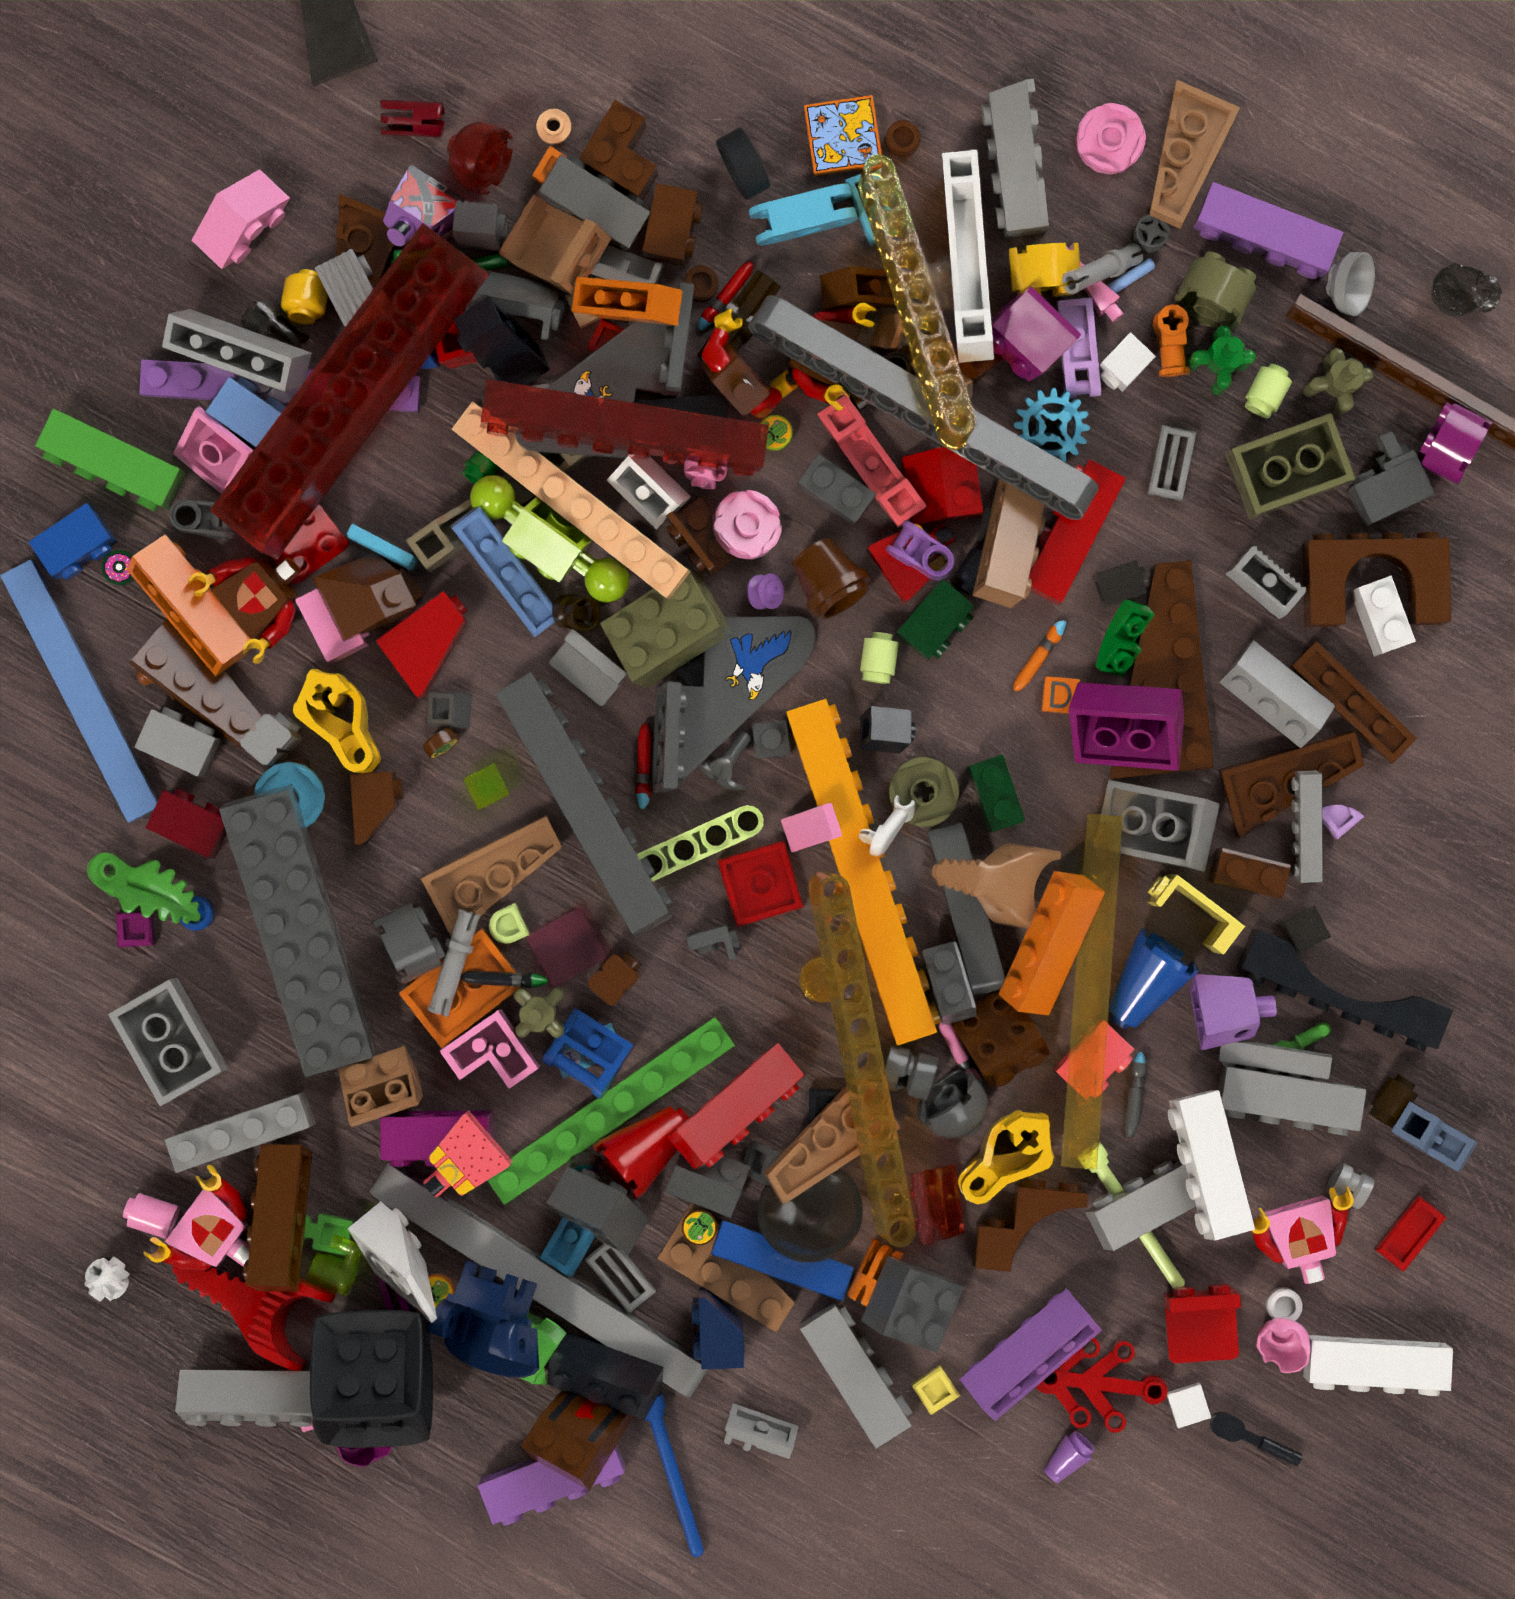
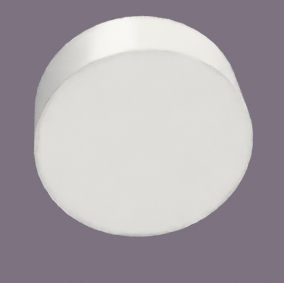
M1279 1287L1268 1294L1265 1307L1272 1319L1287 1318L1295 1321L1302 1312V1301L1299 1295L1292 1289Z

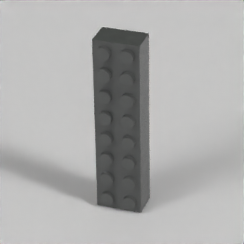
M289 784L224 803L219 809L305 1077L373 1058L376 1045L293 785Z

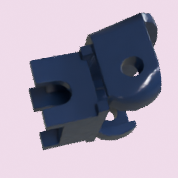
M466 1261L455 1295L449 1293L447 1298L443 1299L435 1307L437 1319L432 1323L428 1320L427 1332L444 1337L445 1346L450 1353L472 1367L508 1378H525L534 1375L539 1370L537 1329L531 1327L532 1320L526 1317L537 1283L523 1279L518 1291L515 1289L519 1277L506 1274L503 1285L493 1283L497 1270L482 1266L477 1278L475 1274L478 1264Z

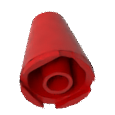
M669 1106L599 1140L593 1145L596 1154L603 1150L602 1153L607 1158L602 1162L604 1166L628 1192L632 1188L634 1189L632 1198L637 1200L643 1196L678 1151L667 1136L689 1117L680 1107L674 1110Z

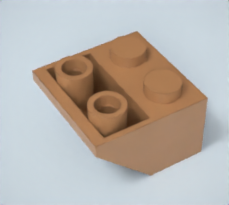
M405 1046L338 1068L348 1121L351 1127L419 1105L423 1097L417 1068Z

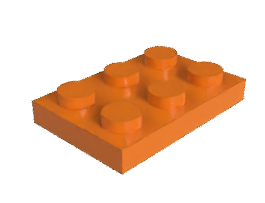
M484 929L474 934L471 946L474 948L472 954L468 953L462 974L468 971L517 973ZM442 966L420 976L399 994L442 1049L522 986L475 985L464 982L460 977L449 1017L441 1015L442 1013L438 1015L427 1010Z

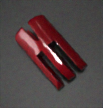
M380 100V108L413 110V113H381L380 121L382 123L413 125V127L380 128L381 135L443 136L445 121L435 120L441 119V115H445L444 106L441 102Z

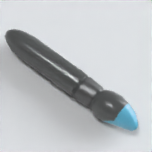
M1142 1052L1137 1053L1130 1070L1132 1076L1129 1084L1124 1124L1125 1133L1129 1138L1135 1135L1139 1123L1143 1077L1147 1070L1146 1059Z

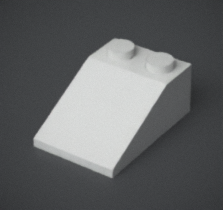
M380 1201L350 1226L348 1230L373 1272L432 1323L437 1319L426 1262L418 1250L422 1245L411 1231H407L406 1226L409 1222L401 1211L397 1208L390 1210Z

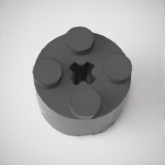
M409 903L372 921L375 928L382 925L385 931L379 934V937L397 971L404 969L406 973L405 976L401 977L403 984L442 966L439 959L445 957V954L437 938L429 939L424 927L430 924L421 906L413 908L412 904Z

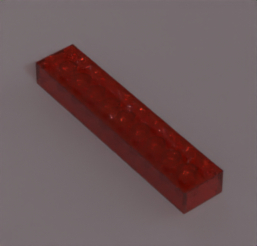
M422 223L222 492L210 511L257 550L278 559L455 322L454 318L461 314L490 274Z

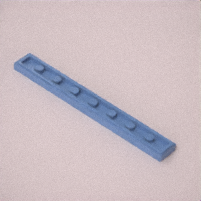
M30 559L3 573L0 577L127 822L131 823L153 812L158 800L34 560Z

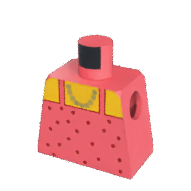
M468 1110L428 1157L437 1170L426 1178L423 1184L436 1198L450 1186L462 1196L508 1168L513 1160Z

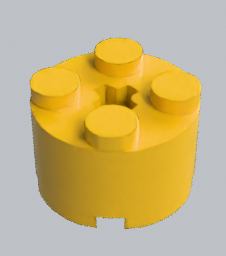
M1066 243L1027 245L1026 250H1022L1021 254H1018L1017 247L1010 248L1011 292H1017L1018 295L1032 286L1040 295L1041 291L1052 290V297L1073 295L1067 293L1064 286L1073 283L1074 280L1062 283V276L1066 272L1080 267L1079 243L1071 244L1070 250H1067Z

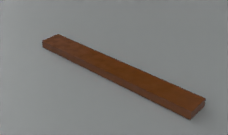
M1302 294L1298 296L1285 315L1288 319L1443 409L1446 402L1451 405L1456 403L1491 421L1492 424L1486 435L1515 451V419Z

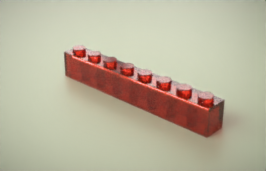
M489 379L486 382L480 428L487 429L486 433L493 436L507 437L508 432L522 434V439L530 442H543V438L558 440L557 445L568 448H578L579 444L592 445V450L599 453L612 454L614 449L628 451L627 456L637 459H648L649 455L663 457L662 461L669 464L683 465L684 460L698 462L697 467L706 470H718L719 466L733 468L732 473L743 476H753L754 472H759L763 468L769 429L767 424Z

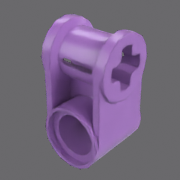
M904 520L901 533L893 545H888L885 550L900 562L913 567L932 580L947 578L951 574L954 565L952 552L946 546L933 539L924 530ZM913 538L907 546V548L904 550V547L908 543L909 539ZM934 554H940L947 559L948 565L942 571H934L929 567L928 559Z

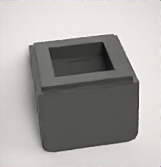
M429 691L426 726L469 728L471 694Z

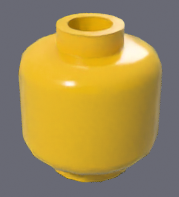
M302 269L285 279L281 308L288 314L287 317L291 321L299 324H312L315 320L324 316L328 293L317 272Z

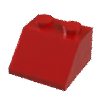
M939 447L902 457L904 478L908 479L927 506V508L910 519L911 523L927 525L977 518L982 515L983 507L977 465L946 447Z

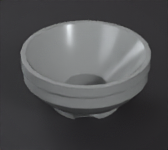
M1350 252L1331 267L1328 273L1326 291L1340 313L1349 316H1359L1366 309L1371 299L1375 282V267L1370 254L1366 252Z

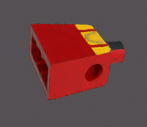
M919 523L915 524L916 526L924 530ZM944 524L929 533L933 539L946 547L955 541ZM899 531L870 545L866 551L905 605L931 579L913 567L900 562L885 550L888 545H893L901 533ZM913 538L909 539L908 543L904 547V550L907 548V546ZM934 554L928 559V565L932 570L940 571L946 565V561L942 555Z

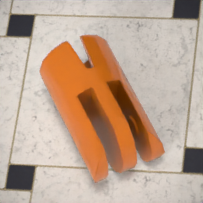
M874 1238L847 1293L849 1298L854 1301L856 1299L862 1301L861 1304L866 1307L887 1256L901 1260L904 1253L898 1250L893 1253V1248L886 1244L880 1248L881 1242Z

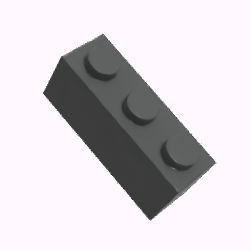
M569 154L566 158L560 155L553 163L536 195L555 208L581 221L589 219L597 223L611 237L610 243L624 251L629 249L650 214L648 210L643 208L645 202L631 193H627L626 196L614 189L616 184L604 175L597 174L596 177L584 170L586 165L578 158Z

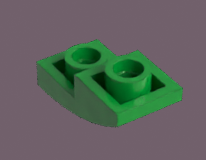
M1128 599L1123 601L1101 643L1096 667L1099 670L1122 677L1132 666L1133 661L1142 651L1135 641L1155 615L1148 606Z

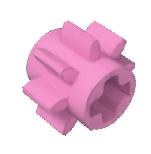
M696 446V454H690L685 459V476L687 479L692 480V487L715 489V481H723L727 474L726 459L719 455L720 449H711V446Z

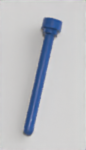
M660 1392L645 1421L650 1423L690 1553L694 1557H700L704 1552V1548L662 1417L665 1415L664 1408H666L663 1393Z

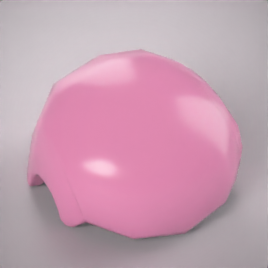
M1275 1318L1266 1322L1258 1330L1256 1347L1265 1363L1268 1361L1275 1362L1279 1366L1280 1372L1292 1373L1299 1372L1308 1365L1311 1341L1307 1330L1299 1323L1287 1318Z

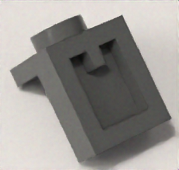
M727 924L686 936L690 951L697 949L699 955L718 950V943L722 941L725 943L730 961L736 959L735 951L741 950L736 930L729 931Z

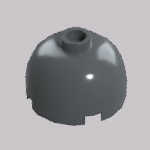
M962 1069L955 1070L936 1081L931 1086V1090L935 1091V1093L927 1101H919L916 1110L918 1118L934 1134L946 1139L961 1138L965 1135L970 1136L976 1133L982 1126V1121L985 1118L988 1107L987 1095L981 1082L972 1071L968 1070V1074H965Z

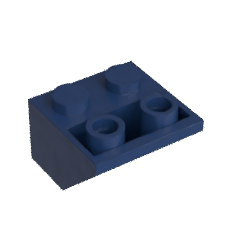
M700 1288L699 1297H693L692 1323L699 1324L700 1332L694 1333L693 1338L694 1360H701V1370L744 1368L743 1321L712 1292L705 1288Z

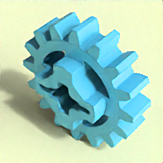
M1056 388L1050 389L1049 396H1045L1041 390H1037V400L1035 401L1026 397L1024 400L1028 405L1027 409L1017 408L1016 410L1022 417V421L1013 422V427L1021 429L1022 433L1018 434V436L1039 448L1046 442H1058L1061 447L1057 449H1041L1054 457L1058 456L1063 462H1066L1065 453L1069 451L1077 456L1079 454L1075 447L1077 442L1080 444H1086L1087 442L1081 436V432L1090 430V426L1081 421L1088 416V412L1077 411L1081 401L1077 398L1070 403L1068 401L1070 392L1066 390L1062 393L1061 397H1058ZM1047 403L1063 405L1057 411H1046L1042 407V405ZM1041 414L1052 421L1059 419L1056 426L1062 438L1050 431L1044 434L1047 427L1044 424L1045 421L1041 418ZM1031 415L1036 418V430L1030 436L1028 424ZM1073 416L1074 432L1070 438L1067 434V422Z

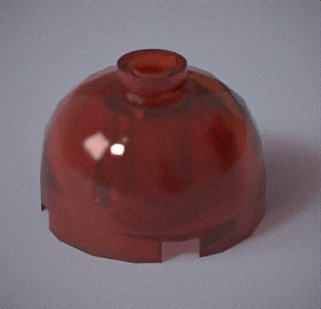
M473 122L463 127L457 134L451 137L447 146L450 173L466 189L478 195L489 194L490 192L485 189L491 184L498 186L509 168L513 149L507 147V138L512 140V135L507 129L488 122Z

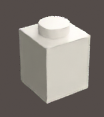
M1130 332L1099 365V370L1102 372L1100 378L1111 389L1115 390L1118 387L1123 392L1156 356Z

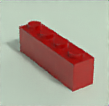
M1088 459L1084 467L1077 464L1075 469L1086 474L1097 483L1099 487L1097 494L1080 520L1067 518L1053 510L1052 514L1058 517L1052 529L1045 526L1036 545L1042 548L1034 566L1030 568L1029 579L1032 580L1030 591L1058 606L1063 602L1126 480L1122 475L1091 459Z
M779 1043L761 1054L667 1137L694 1170L704 1164L710 1168L725 1155L721 1150L729 1142L736 1145L750 1133L746 1127L754 1120L761 1123L772 1114L775 1109L771 1105L779 1098L785 1101L799 1089L796 1083L805 1075Z

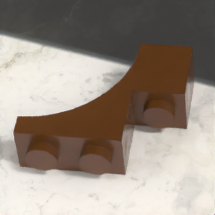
M1024 1179V1184H1015L1011 1225H1006V1219L986 1217L985 1223H976L973 1256L975 1269L1011 1272L1014 1254L1026 1233L1036 1223L1050 1214L1070 1208H1087L1088 1193L1085 1190H1080V1184L1072 1182H1059V1188L1045 1186V1181L1039 1179Z

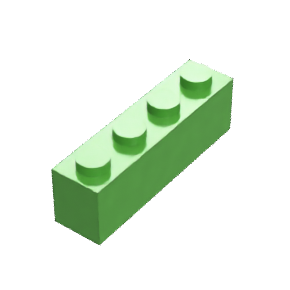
M54 408L35 447L44 451L43 459L62 467L64 461L76 466L75 474L92 482L97 476L107 481L106 489L125 497L127 491L139 496L137 503L154 512L157 511L158 506L169 510L186 475L181 469Z

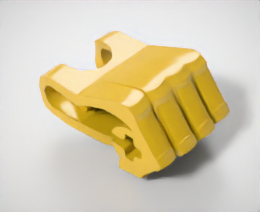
M311 669L306 675V680L298 699L293 705V713L300 721L330 743L346 769L359 774L373 772L380 764L381 756L368 731V711L363 695L344 675ZM326 690L331 692L328 695L331 704L323 700L326 696ZM348 697H351L354 701L352 723L331 714L336 713L333 706L343 709ZM359 748H362L365 752V758L358 764L354 754Z
M1015 1110L1011 1114L1000 1118L988 1128L979 1153L958 1175L957 1182L966 1200L977 1205L986 1203L1007 1184L1044 1171L1053 1164L1054 1155L1051 1147L1048 1115L1041 1112L1030 1113ZM1003 1130H1008L1010 1141L1019 1150L1013 1153L994 1155L998 1134ZM1025 1130L1032 1136L1029 1141H1026L1021 1136V1133ZM977 1177L984 1179L983 1185L978 1189L969 1188L971 1182Z

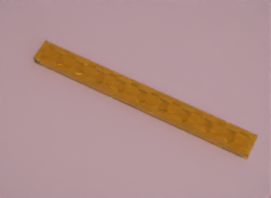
M1087 814L1083 876H1086L1105 891V894L1077 953L1062 1167L1097 1170L1123 816Z

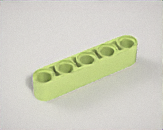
M742 806L642 851L637 855L640 860L651 854L657 855L662 860V869L651 878L654 882L755 836L763 827V815L754 806ZM746 811H751L758 817L757 827L749 832L742 830L738 826V817ZM712 826H721L726 831V840L719 846H712L706 839V833ZM681 840H688L694 846V854L689 860H680L675 855V846Z

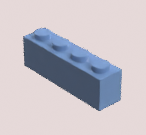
M240 376L237 380L234 377H229L205 412L314 488L325 493L349 459L348 456L343 454L346 447L331 437H328L326 441L314 433L317 427L303 417L299 416L296 421L287 415L285 411L288 407L276 398L270 396L268 400L264 399L256 393L258 386L247 378Z

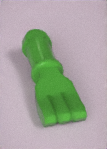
M1319 1022L1299 1035L1295 1034L1293 1036L1294 1040H1280L1271 1045L1304 1050V1047L1323 1037L1325 1039L1331 1032V1026L1326 1022Z

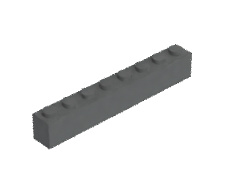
M532 672L497 691L495 694L631 933L638 938L672 918L673 916L668 909L674 905L664 887L657 890L651 879L656 873L647 857L640 860L634 850V847L639 845L629 826L622 829L617 820V817L622 815L612 796L605 799L600 787L605 784L596 768H587L582 758L588 754L578 737L571 740L565 729L570 726V723L562 709L559 707L554 710L548 699L554 695L545 679L537 680Z

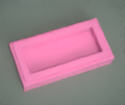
M831 802L781 819L791 853L842 836Z

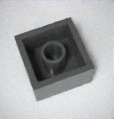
M887 1256L861 1321L881 1335L938 1352L964 1287L941 1273Z

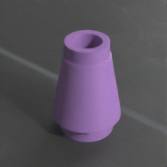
M1073 1431L1071 1435L1066 1434L1045 1466L1044 1471L1054 1482L1060 1483L1092 1459L1091 1454L1095 1449L1090 1441L1078 1431Z

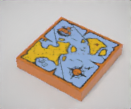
M873 95L804 105L814 176L883 166Z

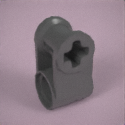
M186 499L176 502L171 507L169 513L170 521L182 533L214 539L237 540L234 526L236 512L240 510L239 504ZM188 508L194 509L196 519L193 524L189 526L181 525L179 521L180 513Z

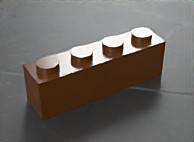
M261 1144L260 1155H257L255 1159L257 1185L251 1195V1206L254 1210L253 1223L249 1226L247 1232L250 1251L249 1259L244 1264L243 1274L246 1285L257 1291L299 1292L313 1154L312 1151L302 1145Z

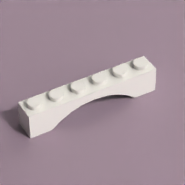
M977 150L942 153L958 362L994 360Z

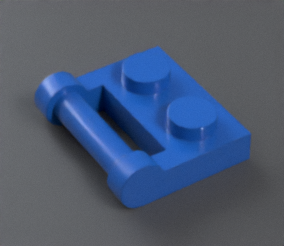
M574 1008L564 1024V1034L553 1040L544 1054L542 1062L549 1067L554 1065L590 1088L592 1090L591 1094L601 1099L608 1091L613 1079L635 1046L577 1008ZM566 1044L603 1067L605 1070L600 1078L563 1055L562 1050Z

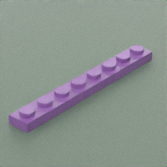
M141 360L139 394L144 397L213 401L229 377H234L238 380L240 375L207 363ZM308 369L305 386L286 392L248 379L258 386L257 394L266 400L272 396L284 405L419 413L420 376Z

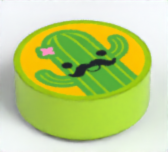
M770 415L761 421L758 427V439L764 448L770 451H780L791 442L792 426L786 418L780 415Z

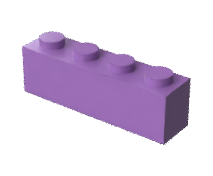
M1212 182L1208 188L1193 226L1194 229L1200 231L1199 235L1205 239L1216 242L1219 239L1232 243V248L1239 252L1251 254L1253 251L1264 255L1266 262L1283 267L1284 264L1297 268L1298 274L1310 279H1316L1317 276L1322 278L1329 271L1344 233L1215 182Z
M1065 1289L1062 1293L1054 1295L1048 1301L1047 1306L1035 1316L1027 1318L1020 1328L1008 1339L997 1343L993 1351L982 1361L971 1365L966 1374L959 1380L979 1406L996 1421L1099 1334L1102 1329L1071 1292Z
M616 1445L593 1486L600 1483L601 1487H606L621 1480L620 1475L624 1474L626 1465L618 1445ZM532 1458L480 1478L477 1485L492 1525L502 1522L503 1526L521 1520L523 1518L522 1513L535 1509L536 1513L546 1511L556 1505L555 1500L565 1496L569 1500H573L588 1493V1490Z

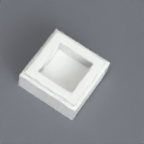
M1199 1382L1168 1392L1167 1399L1177 1428L1211 1418Z

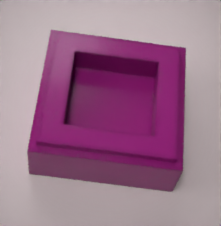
M133 911L131 913L116 912L117 947L155 945L153 914L146 918L142 916L141 911Z

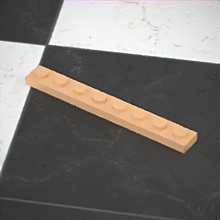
M471 402L453 426L452 430L665 598L670 600L691 572L539 452L523 449L518 444L515 433L475 402Z

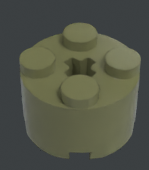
M1206 252L1204 257L1195 258L1191 262L1174 297V302L1177 305L1181 301L1188 317L1200 324L1217 329L1219 323L1225 324L1233 331L1238 328L1256 291L1254 284L1256 275L1246 268H1236L1225 263V259L1215 252Z

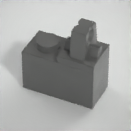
M1392 431L1375 439L1382 455L1376 458L1379 465L1376 468L1377 475H1375L1373 469L1355 477L1356 485L1347 489L1364 527L1435 494L1415 450L1409 451L1406 444L1400 447Z

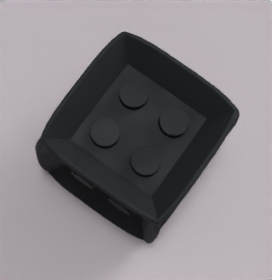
M364 1310L335 1312L315 1318L311 1339L310 1404L313 1416L312 1426L321 1443L337 1447L367 1448L406 1446L422 1443L430 1439L433 1415V1359L430 1346L431 1333L427 1332L428 1322L423 1314L405 1310Z

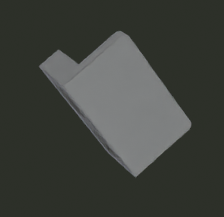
M572 629L564 639L566 642L553 656L549 664L599 706H604L625 681L628 674Z

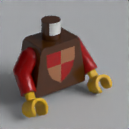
M859 303L856 307H842L817 312L812 317L857 342L861 327L856 324L859 323L867 328L873 327L874 322L865 319V315L869 311L875 312L876 308L866 303ZM791 358L789 369L792 371L794 381L808 397L829 403L837 411L843 410L844 407L836 401L841 395L850 397V394L842 386L833 383Z
M731 308L714 318L716 328L704 347L702 359L699 362L713 384L743 417L750 413L756 418H763L769 415L782 398L795 390L798 384L796 382L792 385L789 384L786 380V375L789 372L784 371L771 381L769 388L728 342V333L742 326V319L739 317L733 321L731 316L733 309Z
M252 557L228 560L208 570L207 575L200 572L194 573L190 576L188 584L194 580H200L204 583V588L194 593L198 597L203 596L211 584L215 586L211 591L251 638L244 644L243 654H246L252 648L258 649L260 653L253 658V663L259 664L264 659L265 649H271L290 632L296 611L294 603L296 602L295 599L298 598V594L289 583L301 572L296 563L288 557L276 567L268 559L257 561Z

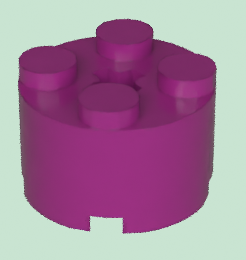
M1446 402L1432 430L1438 432L1437 435L1429 433L1417 455L1422 467L1458 485L1492 422L1456 403L1451 405Z

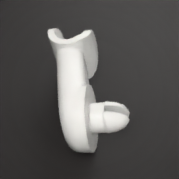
M896 795L893 812L885 823L879 825L876 832L870 829H862L860 831V834H858L859 839L871 845L869 854L880 856L888 849L903 824L913 818L915 811L914 800L909 805L902 806L899 804L900 796Z

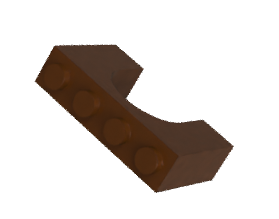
M1438 532L1417 533V538L1404 539L1403 533L1382 534V539H1369L1368 533L1347 534V540H1334V534L1312 535V540L1302 544L1303 587H1306V593L1304 594V627H1339L1346 624L1345 583L1347 575L1357 561L1366 557H1380L1389 560L1403 573L1408 589V622L1410 625H1444L1451 622L1449 538H1439Z

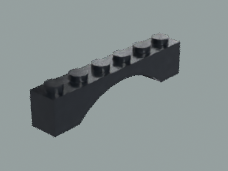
M1258 929L1251 930L1237 964V968L1245 971L1243 977L1249 978L1253 982L1263 985L1265 979L1278 984L1275 991L1295 998L1298 992L1310 997L1308 1004L1326 1012H1328L1330 1006L1342 1011L1340 1018L1357 1025L1361 1024L1362 1019L1375 1024L1372 1031L1391 1039L1394 1033L1407 1038L1406 1045L1425 1052L1427 1046L1438 1049L1454 1011L1414 995L1399 1000L1382 1002L1362 1001L1344 996L1329 988L1315 977L1299 959L1290 942Z

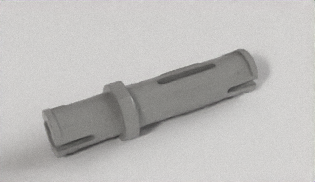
M1130 243L1119 250L1107 251L1102 254L1101 258L1073 271L1066 272L1062 276V283L1074 280L1073 283L1064 286L1066 292L1076 294L1080 290L1108 277L1113 278L1124 274L1126 269L1142 262L1143 254L1132 257V254L1141 251V248L1135 243Z
M462 909L458 910V917L451 939L447 938L445 946L448 948L430 1005L427 1009L428 1011L438 1015L442 1013L441 1015L449 1017L468 953L472 954L474 948L471 946L478 920L481 917L480 915Z

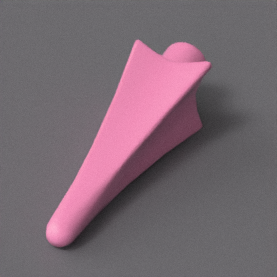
M1102 281L1084 288L1088 297H1092L1093 306L1099 318L1106 313L1114 323L1124 315L1117 305L1119 304L1118 299L1120 296Z

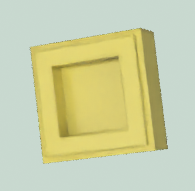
M941 1365L911 1384L930 1415L960 1396Z

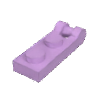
M1092 297L1057 301V311L1081 334L1079 339L1061 355L1064 391L1070 392L1069 399H1075L1080 394H1089V397L1101 396ZM1087 370L1088 380L1076 381L1075 371Z

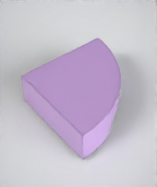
M1345 805L1322 807V824L1335 839H1339L1364 818L1359 811Z

